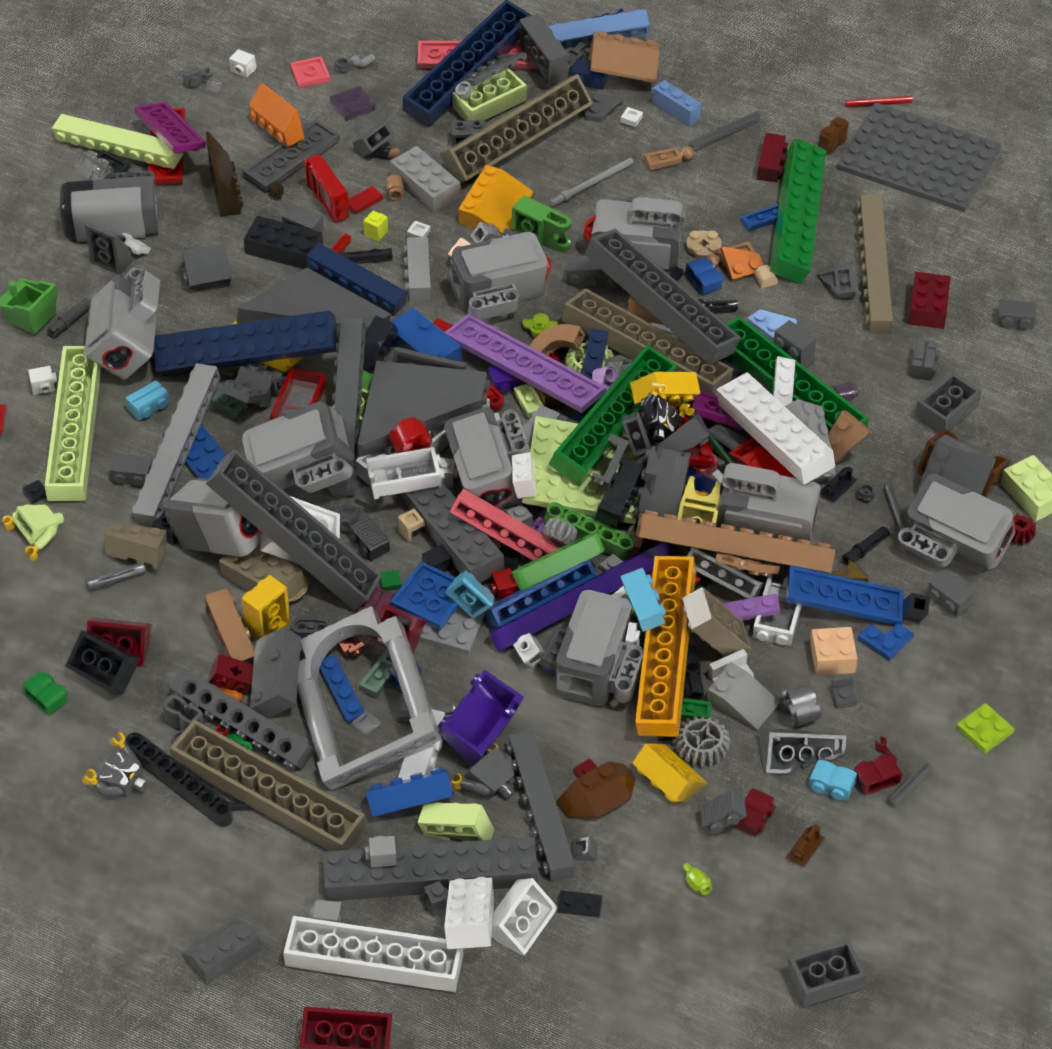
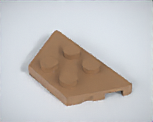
M717 554L715 559L716 562L731 565L734 569L748 570L747 573L753 575L770 576V573L778 574L780 566L768 561L764 562L760 559L738 555Z

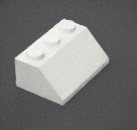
M533 878L516 880L494 911L492 937L503 946L520 955H525L558 907Z

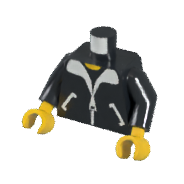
M656 381L652 383V393L641 399L643 426L653 434L655 442H662L665 436L674 433L675 429L684 420L683 417L685 415H693L694 408H688L690 404H682L678 414V410L658 394L665 393L667 385Z

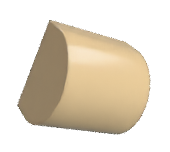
M763 265L756 269L754 277L761 289L778 284L775 274L770 272L769 265Z

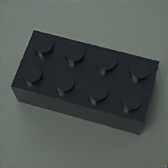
M261 216L256 217L244 237L245 254L301 269L307 268V255L319 243L323 245L322 232Z

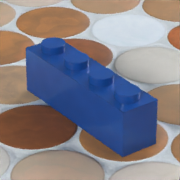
M442 767L432 769L426 775H422V772L412 774L410 779L406 780L396 778L390 780V784L382 785V783L373 784L366 792L372 817L454 795L448 769L443 770Z

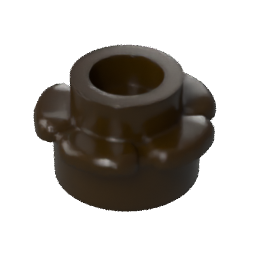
M278 182L271 184L273 198L278 197L281 199V195H284L283 185H279Z

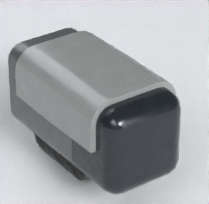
M151 171L111 173L106 175L104 179L64 183L60 188V216L65 237L70 240H77L78 243L87 242L86 223L112 233L120 240H126V237L122 235L123 233L130 234L134 239L146 238V235L158 234V202L154 173Z

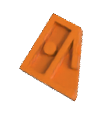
M722 247L720 249L731 281L753 275L757 268L763 266L759 253L729 247Z

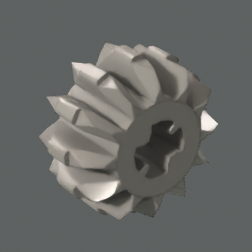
M555 517L549 519L543 531L550 540L564 546L574 542L578 532L571 524Z

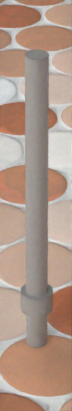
M628 158L569 191L561 192L559 196L550 200L551 206L570 200L572 196L632 165L634 163L633 159Z

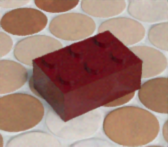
M915 271L908 325L944 329L951 276Z

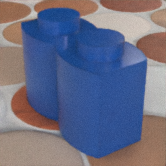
M702 257L686 263V275L695 284L700 294L705 295L722 288L723 276L714 269L712 261Z

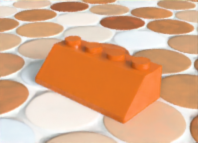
M261 83L249 104V115L252 121L258 123L262 129L268 131L271 136L273 135L280 143L282 142L287 147L304 139L298 110L265 84Z

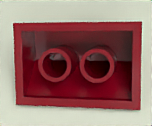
M103 618L87 620L86 631L94 632L140 657L137 666H144L150 644V623Z

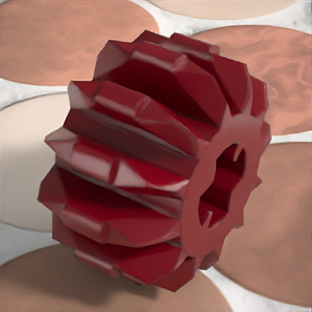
M1017 513L1015 517L1013 516L1015 535L1012 541H1014V545L1020 543L1023 546L1025 542L1030 544L1036 535V523L1033 522L1032 517L1026 518L1025 514L1020 516Z

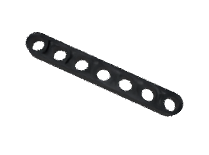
M133 732L126 737V744L137 756L143 768L216 825L227 827L232 823V808L226 799L142 734Z

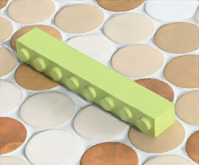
M64 114L60 115L52 127L55 139L60 142H67L99 151L105 150L111 154L171 169L176 167L183 156V153H173L158 137Z

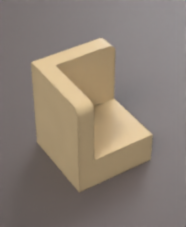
M415 509L398 516V531L409 543L412 541V532L425 526V521Z

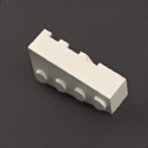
M432 709L438 727L446 715L445 712ZM441 736L442 740L406 756L398 778H402V780L410 779V775L422 772V775L429 774L430 770L435 768L437 756L444 738Z

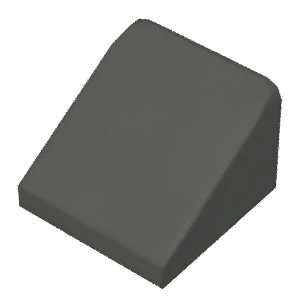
M591 836L572 840L571 854L573 860H597L598 843Z

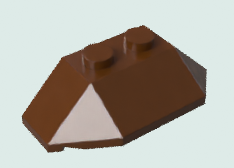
M608 761L575 779L559 797L556 804L567 818L597 819L631 800L636 777L625 764Z

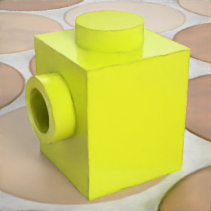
M373 210L364 219V236L380 242L388 233V217Z

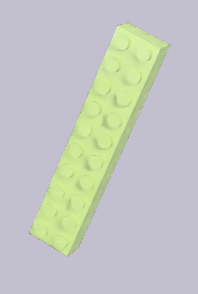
M63 346L45 479L47 501H86L102 366L84 355L85 346Z

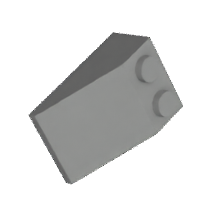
M732 662L727 665L708 689L707 701L712 702L714 707L757 732L780 705V701L750 673Z

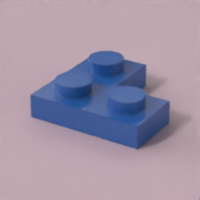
M899 623L887 634L870 624L858 635V641L887 661H890L913 639L914 633Z

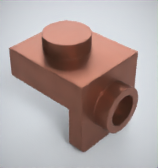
M357 635L342 640L337 645L346 658L350 655L355 657L363 652L362 648L365 642H360Z

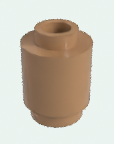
M391 175L386 178L387 195L391 200H399L404 194L403 179L399 175Z

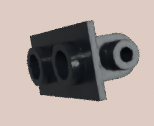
M844 467L820 490V494L835 502L857 481L852 476L853 469L851 467Z

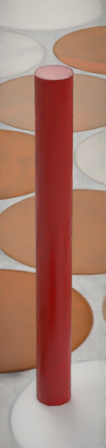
M912 96L846 100L845 106L874 105L875 102L882 105L912 103L913 99Z

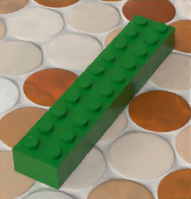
M795 138L786 152L770 272L802 284L811 271L826 150Z
M738 316L726 324L741 337L734 354L727 356L726 360L743 371L742 373L748 372L757 382L765 384L764 388L773 395L777 356L788 359L793 358L742 317ZM795 360L792 402L799 399L821 406L825 413L824 417L828 434L842 411L849 412L868 428L869 418Z
M647 344L556 449L548 465L580 486L614 446L608 443L610 434L612 433L621 438L625 433L622 417L636 412L642 413V405L634 404L630 383L653 372H674L678 365Z

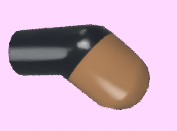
M377 148L374 151L375 156L394 159L401 154L399 148Z

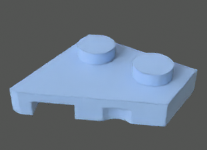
M761 309L747 318V322L772 342H774L775 330L788 320L797 325L796 319Z

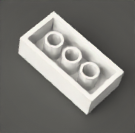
M478 877L466 880L459 878L449 881L444 926L447 949L491 946L495 902L492 878Z

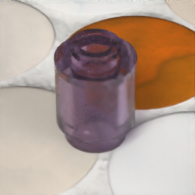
M846 382L831 386V389L847 401L853 400L858 395L855 383Z

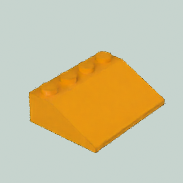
M485 165L458 209V222L460 225L473 229L480 222L488 225L493 224L499 229L498 232L503 237L504 235L502 234L505 228L512 229V207L524 195L531 198L534 191L504 170Z

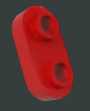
M490 383L489 391L485 393L490 400V408L492 410H499L504 406V396Z

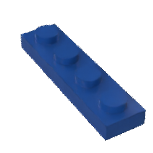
M336 655L324 658L319 671L347 725L365 719L366 713Z

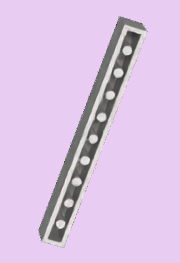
M196 363L194 370L190 372L188 384L184 386L183 395L178 400L176 412L171 416L169 428L165 430L163 442L159 445L157 456L151 464V470L145 477V484L139 491L138 500L132 507V515L137 524L153 526L155 519L159 518L164 512L163 504L171 497L220 381V375L216 366Z

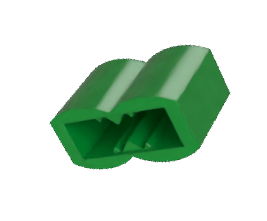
M40 670L21 684L23 693L48 716L68 702L67 690L64 686L56 684L49 673L45 674Z

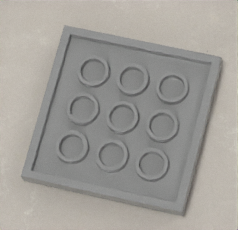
M459 606L441 630L425 623L419 641L469 655L486 616L483 612L473 619Z

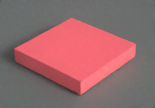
M322 56L290 63V68L298 88L331 82Z

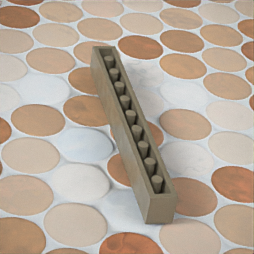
M861 194L860 202L856 204V212L860 213L857 216V224H860L858 228V236L861 237L859 249L863 250L860 253V261L863 262L861 274L865 275L862 278V286L866 287L863 291V299L867 300L864 304V312L868 313L865 318V324L869 326V333H891L893 318L882 195Z

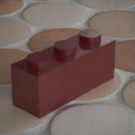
M765 134L758 164L757 180L777 183L778 176H782L783 166L781 164L784 165L786 154L783 153H786L788 149V143H785L786 135Z

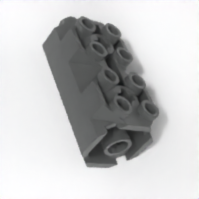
M652 446L651 449H647L645 460L648 461L647 467L643 468L641 479L645 480L644 487L639 488L638 498L640 503L635 507L634 517L638 518L637 522L640 513H645V510L659 512L658 516L664 517V513L678 516L691 453L687 452L684 455L685 451L665 447L658 448V446Z

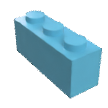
M643 568L620 576L642 632L665 624L663 616L666 615L663 604H658L657 602L660 598L656 588L653 590L651 588L653 582L650 574L646 575Z

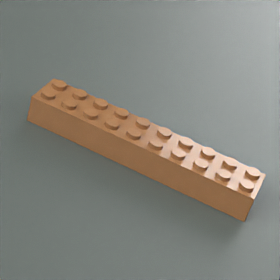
M645 510V513H640L636 531V536L829 573L832 571L835 549H831L830 544L816 542V545H811L812 541L799 538L795 542L792 541L793 537L783 535L773 538L774 534L762 531L757 535L754 534L755 530L740 528V531H736L734 526L721 524L720 528L716 527V523L702 521V524H698L696 519L683 517L682 521L677 520L678 516L664 513V517L658 516L659 512Z

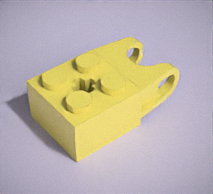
M690 476L680 502L677 520L683 521V517L696 519L699 521V524H702V521L717 523V506L720 499L721 482L716 481L711 494L700 496L694 490L695 477Z

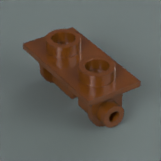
M816 824L809 828L807 827L786 858L805 867L825 839V836L820 834L821 828Z

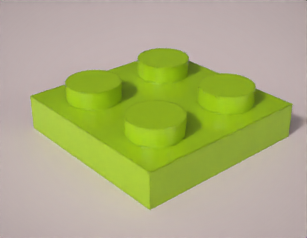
M986 703L956 725V729L984 754L1014 733V728Z

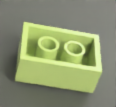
M1034 455L1003 470L1001 486L1035 522L1052 514V474Z

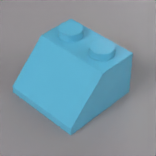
M466 570L458 575L445 591L473 619L489 609L494 602V596L490 591L482 586Z

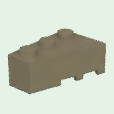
M114 524L109 525L105 533V554L124 560H127L129 557L137 560L138 564L143 565L146 562L153 564V568L158 569L167 551L166 530Z

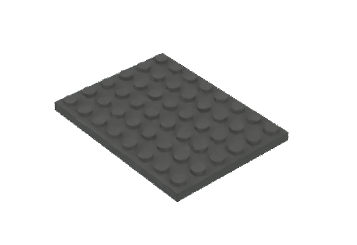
M875 102L837 163L836 169L965 212L1000 151L1001 143Z

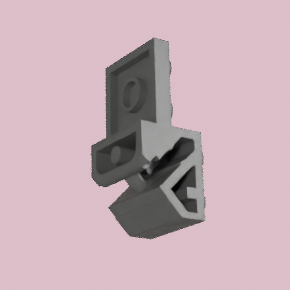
M263 363L240 366L235 380L218 382L216 390L245 403H254L260 407H268L271 404L272 396L276 398L279 396L286 376L282 375L283 372L279 370L268 369L267 365Z

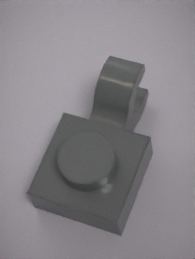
M197 67L183 72V81L186 89L202 84V80L208 81L214 78L213 72H210L209 67H205L202 70H199Z

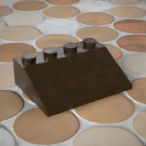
M205 132L210 173L220 217L241 214L240 207H243L242 196H238L241 193L239 184L236 185L238 183L237 174L233 173L235 171L234 161H230L229 154L210 132Z

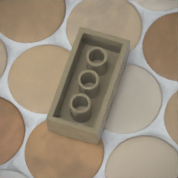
M260 545L246 556L225 555L219 560L222 576L247 591H251L257 586L259 581L269 575L287 587L288 600L305 586L301 568L283 558L260 551Z
M701 587L682 598L685 605L683 610L688 616V627L691 632L698 634L702 641L708 642L712 649L718 650L722 657L742 649L747 654L752 652L743 620L705 588Z

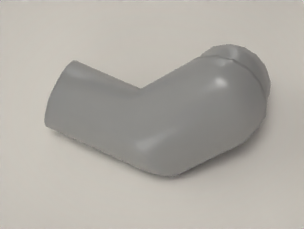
M373 54L368 55L364 59H359L358 55H354L350 60L354 67H367L376 61V58Z

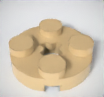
M692 231L687 238L686 250L689 254L695 255L696 259H700L709 254L716 255L717 250L721 249L722 242L716 231Z

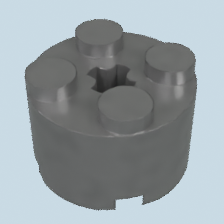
M803 681L781 689L784 699L782 705L785 712H790L791 714L789 720L792 727L821 718L819 705H816L815 701L816 695L809 681Z

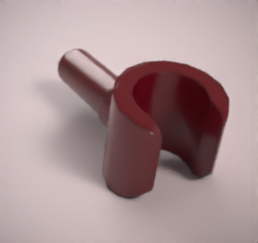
M884 736L880 737L881 743L875 740V750L877 752L892 755L895 762L898 761L887 748V739Z

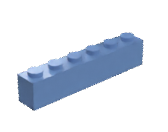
M646 9L549 26V29L552 30L555 38L561 42L564 49L569 47L575 48L579 42L585 43L586 46L591 45L594 32L599 31L610 35L620 34L626 38L650 35V24Z

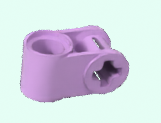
M613 366L598 368L592 373V380L606 387V392L617 378V372Z

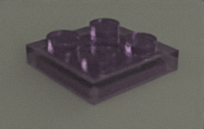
M360 85L330 96V102L345 121L375 110V104Z

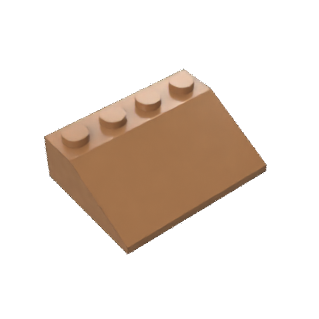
M603 31L594 32L590 48V71L656 83L659 58L658 43L652 40L642 41L636 37L626 38L620 34L610 35Z

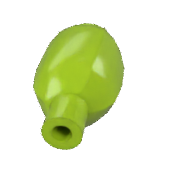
M685 863L682 868L686 872L685 878L689 886L697 893L702 895L709 894L712 890L711 879L700 868L692 867L689 863Z

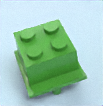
M20 278L16 283L10 281L8 283L9 290L0 297V308L3 309L7 322L35 335L57 313V286L50 282L41 280L37 282Z

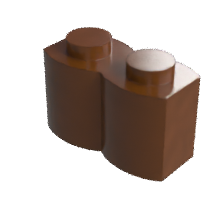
M841 117L833 119L829 126L824 127L820 131L818 147L826 150L827 155L833 153L837 146L846 141L849 122Z

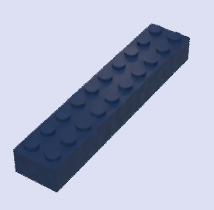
M505 0L403 96V111L425 125L430 126L452 105V93L455 92L456 86L467 78L469 73L476 72L477 68L487 65L488 61L497 59V55L506 53L519 41L520 19L532 15L510 1Z
M328 310L156 335L154 338L156 372L163 376L190 373L194 370L196 363L216 366L218 369L336 352V316Z

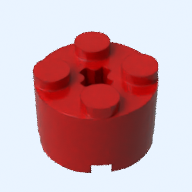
M416 417L400 421L396 424L397 428L394 431L391 429L388 436L396 453L430 448L432 444V438L424 422L421 419L417 420Z

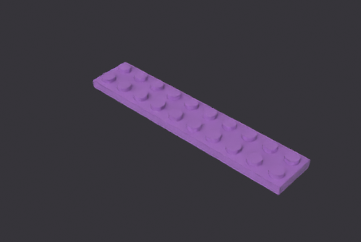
M469 314L444 332L465 350L581 413L606 393V387Z

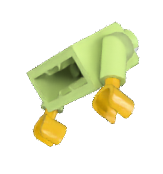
M30 504L18 506L12 517L4 516L2 519L7 531L13 530L16 524L29 543L35 544L25 549L26 556L30 555L31 561H35L38 558L37 551L39 548L42 549L56 535L58 524H62L64 521L62 513L53 514L47 505Z

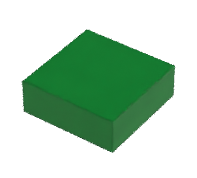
M399 569L380 572L382 575L380 580L383 591L396 590L402 587Z

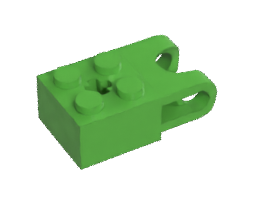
M525 195L512 207V230L518 233L532 232L536 235L541 246L545 245L558 252H565L570 248V237L565 234L571 227V219L568 216Z

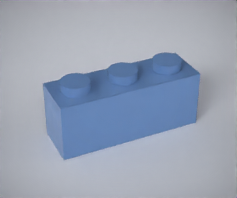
M665 80L653 87V104L689 127L701 119L702 103Z

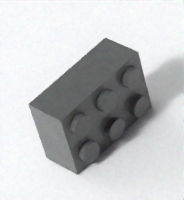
M952 372L917 401L915 416L938 432L943 429L950 431L979 406L982 391Z
M849 939L789 957L787 972L803 1007L864 988L866 973Z

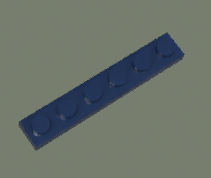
M590 329L582 375L591 380L593 371L603 367L608 331ZM596 402L582 413L575 410L573 420L580 423Z

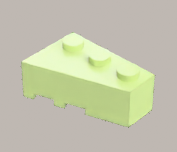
M425 803L417 822L424 835L450 841V838L463 840L462 842L491 840L495 830L483 806L476 803Z

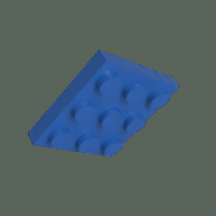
M421 561L390 600V605L426 619V624L441 630L459 607L445 593L455 580V577Z

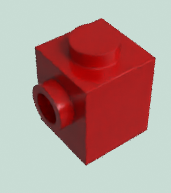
M511 568L492 572L490 588L493 590V595H496L498 601L517 592V583Z

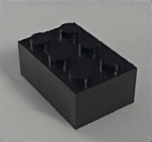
M81 630L65 667L111 693L124 694L140 657L94 632Z

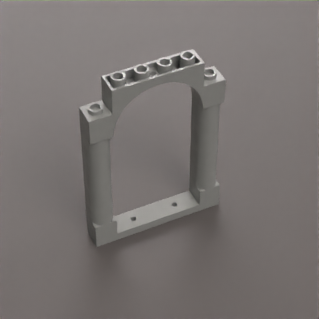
M371 606L301 639L306 659L299 661L297 691L319 760L317 765L323 783L330 791L442 740L404 627L396 616L386 619L381 623L379 615ZM355 635H372L383 640L388 648L411 717L409 720L414 733L344 765L319 687V669L326 654L342 640Z

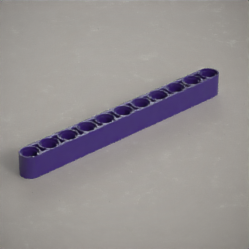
M662 541L500 628L489 632L496 650L505 649L516 643L522 635L533 634L573 613L581 592L592 590L608 594L623 586L620 576L643 568L645 574L652 571L655 556H673L668 543Z

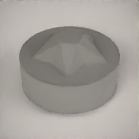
M463 81L456 86L455 92L459 98L465 99L472 94L473 88L469 82Z

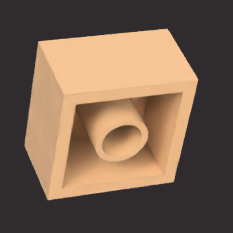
M852 628L812 629L810 647L815 674L855 673L858 658Z

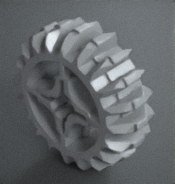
M703 715L700 719L694 716L692 721L687 719L685 723H681L679 737H675L676 750L680 752V758L685 757L686 763L693 761L694 766L697 763H700L701 767L706 763L710 767L713 762L718 764L720 759H724L730 745L728 730H725L724 724L719 725V720L712 721L711 716L705 719Z

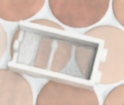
M434 447L366 459L374 499H379V496L437 486L441 488V479H445L443 468H439V465H441L440 455L435 453Z
M770 573L763 596L777 593L781 614L761 617V615L756 616L753 638L791 646L802 605L786 602L788 577L784 578L783 585L772 583L773 574Z

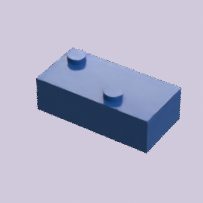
M413 307L391 321L399 329L397 338L391 343L394 347L459 362L462 361L461 345Z

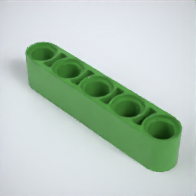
M552 502L547 506L543 518L545 524L550 518L554 517L566 521L577 529V540L597 532L605 553L614 554L620 559H626L630 556L634 546V540L631 536L562 504Z
M591 533L512 571L519 590H525L601 554L605 549L598 533Z

